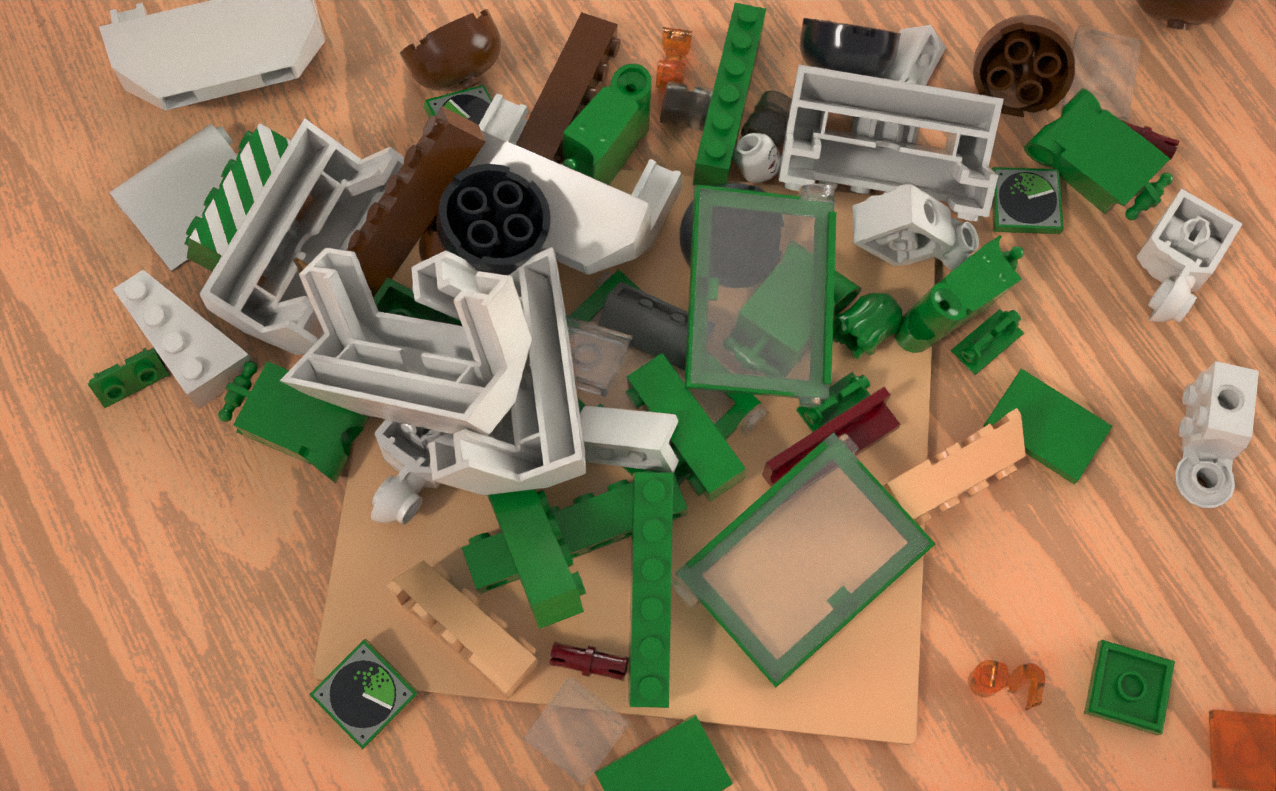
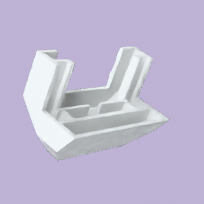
M209 0L147 15L143 3L136 4V9L118 13L116 9L110 10L112 24L99 26L111 67L125 91L163 110L174 109L297 79L325 42L315 0Z
M799 65L779 169V182H784L785 188L795 191H805L806 186L814 187L815 180H818L817 185L827 188H837L839 183L851 185L850 191L862 194H870L871 189L884 191L883 194L895 190L900 185L912 184L932 198L946 202L953 212L957 213L958 218L978 221L979 216L989 217L998 175L989 168V163L1004 99ZM828 112L854 116L852 132L847 133L825 129ZM919 127L948 132L945 149L916 144Z
M496 93L479 124L485 144L468 168L481 164L504 165L510 167L509 171L520 175L530 183L533 180L546 197L551 216L549 233L540 252L553 247L556 261L589 275L634 260L653 246L682 189L680 171L675 170L673 172L657 165L656 161L650 159L632 194L625 193L517 146L516 143L528 121L525 119L528 114L527 106L514 104Z
M304 118L201 290L200 296L206 308L246 334L295 355L306 354L325 333L299 274L325 248L347 250L351 235L355 230L361 229L366 221L369 208L374 202H379L385 193L388 179L391 175L397 174L404 164V157L393 148L388 147L360 159ZM308 195L313 197V200L300 222L295 220V217ZM261 275L266 277L262 287L257 285Z
M553 247L533 255L512 274L507 275L512 276L532 338L515 403L488 436L464 429L453 434L454 447L436 441L429 443L432 481L480 495L547 488L586 474L585 448L567 320ZM446 250L411 267L414 300L460 320L453 301L461 291L480 293L475 279L478 271L465 259Z
M325 248L299 274L325 334L280 380L281 382L306 395L359 414L449 434L467 429L488 436L515 403L532 338L512 276L478 271L475 279L480 293L461 291L453 300L462 326L379 312L355 252Z

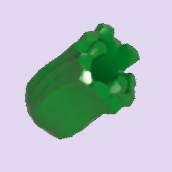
M874 292L863 295L846 312L836 315L835 320H833V341L835 343L839 342L841 345L845 344L852 351L851 354L855 359H859L863 353L869 356L874 355L876 347L900 328L902 308L888 293Z

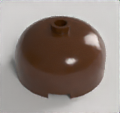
M1137 0L1140 8L1147 15L1158 20L1168 21L1167 28L1186 30L1187 24H1207L1219 19L1229 10L1234 1Z
M488 9L481 11V15L477 19L474 13H471L426 34V37L419 41L420 44L416 48L414 44L405 47L400 52V55L414 80L421 86L434 91H445L458 86L465 90L480 82L478 76L494 65L501 49L500 34Z
M1017 15L1004 19L994 25L980 40L973 59V78L979 95L994 97L988 85L996 91H1003L1008 89L1015 79L1016 97L1021 103L1028 106L1013 108L1003 104L1001 113L1024 117L1023 111L1035 113L1044 109L1048 111L1053 108L1068 93L1075 76V59L1067 35L1054 22L1036 15ZM1029 83L1035 84L1029 90H1024L1022 88L1024 85Z

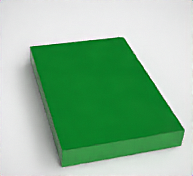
M1020 369L983 425L984 427L988 424L992 426L1006 414L1017 408L1022 419L1025 453L1074 485L1078 482L1113 427L1023 369Z
M695 714L594 772L604 791H722L733 784Z

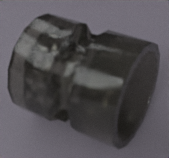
M668 80L661 108L660 123L679 126L684 121L687 128L703 131L713 89L696 87L693 91H689L687 84Z
M773 90L764 92L754 107V112L748 117L741 129L742 137L750 133L766 134L773 140L779 151L785 140L792 99L781 92Z

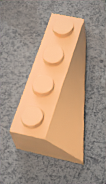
M1017 408L994 425L988 424L963 440L961 445L958 442L934 456L932 461L927 459L887 482L883 487L919 526L932 519L929 514L932 510L939 507L942 513L961 502L958 496L967 491L971 497L990 486L986 481L987 479L995 475L998 480H1001L1018 470L1014 464L1026 456L1022 419Z
M423 560L393 579L387 585L396 601L507 699L512 696L538 666L537 658L534 656L537 650L522 636H519L517 640L505 631L509 626L497 614L491 612L487 616L477 607L480 600L464 587L461 591H458L449 582L453 577L439 564L436 563L431 567Z

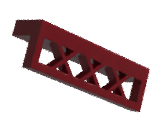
M885 386L767 461L762 476L772 487L831 434H834L843 446L856 457L900 427L901 424L886 405L891 394ZM830 460L783 503L839 467Z

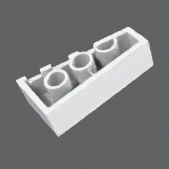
M140 271L113 288L116 295L198 409L224 393L228 382L232 383L236 376L241 375L244 370V364L248 361H253L247 352L146 271Z

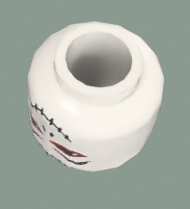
M762 133L747 134L739 140L733 154L734 162L747 181L762 183L772 179L779 171L781 155L768 135Z

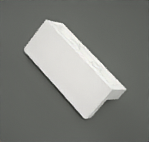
M931 25L901 29L899 31L901 36L896 59L891 68L879 78L926 85L946 46Z
M594 406L583 407L580 413L586 462L674 472L679 460L670 447L669 440L679 422L676 415Z

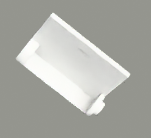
M209 124L109 192L120 209L134 223L171 272L190 260L187 258L188 246L184 244L188 237L186 231L195 216L202 218V213L206 207L203 205L205 199L213 187L219 189L223 179L221 174L230 159L236 161L237 155L229 146L232 140L222 126L215 128L212 124Z

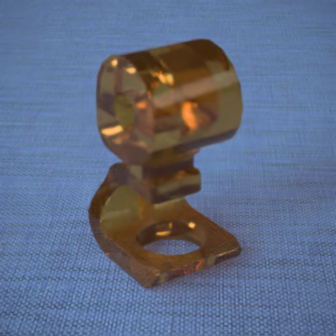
M663 27L662 48L666 58L665 60L658 61L657 89L682 92L686 63H682V60L690 52L692 31Z
M986 660L970 672L968 684L975 695L989 698L1004 688L1008 689V693L1015 694L1018 692L1021 682L1024 679H1029L1030 686L1025 711H1030L1042 703L1046 679L1044 671L1036 664L1020 665L1009 674L1006 664L994 660Z

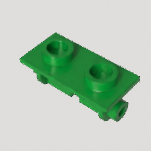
M999 309L952 348L951 352L976 375L1024 334L1018 327V322L1021 320L1020 315L1015 310L1003 312Z
M145 347L143 351L125 359V365L120 367L117 363L100 373H94V378L90 379L87 384L103 407L106 408L169 376V373L160 361L161 358L154 347L149 350Z
M852 372L827 388L826 401L809 400L798 407L796 411L810 430L814 432L870 396V393L867 391V388L870 387V382L864 375L858 377Z

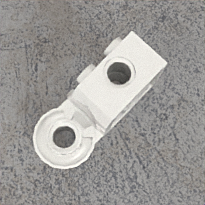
M912 184L900 185L893 191L871 196L866 201L852 206L853 243L893 266L909 265L936 257L950 270H954L979 247L978 234L970 222L962 223L957 219L951 218L950 208Z
M1183 189L1179 191L1167 207L1136 256L1142 267L1153 278L1162 282L1148 304L1149 307L1154 309L1148 319L1153 322L1175 320L1180 323L1197 298L1191 292H1197L1213 274L1242 226L1241 222Z
M1215 361L1207 370L1201 372L1191 385L1188 384L1184 390L1182 402L1183 405H1187L1186 414L1179 426V437L1183 438L1181 448L1183 459L1178 463L1175 471V482L1181 496L1195 506L1215 508L1225 504L1232 497L1235 488L1234 474L1232 473L1233 460L1247 448L1252 439L1258 370ZM1196 476L1201 477L1206 482L1207 488L1198 483Z
M385 419L375 431V436L384 460L396 469L399 474L395 477L390 476L376 491L372 500L374 507L371 512V520L378 523L398 521L404 525L414 517L422 504L423 498L418 495L422 488H438L441 484L432 481L429 443L436 441L454 447L453 434Z

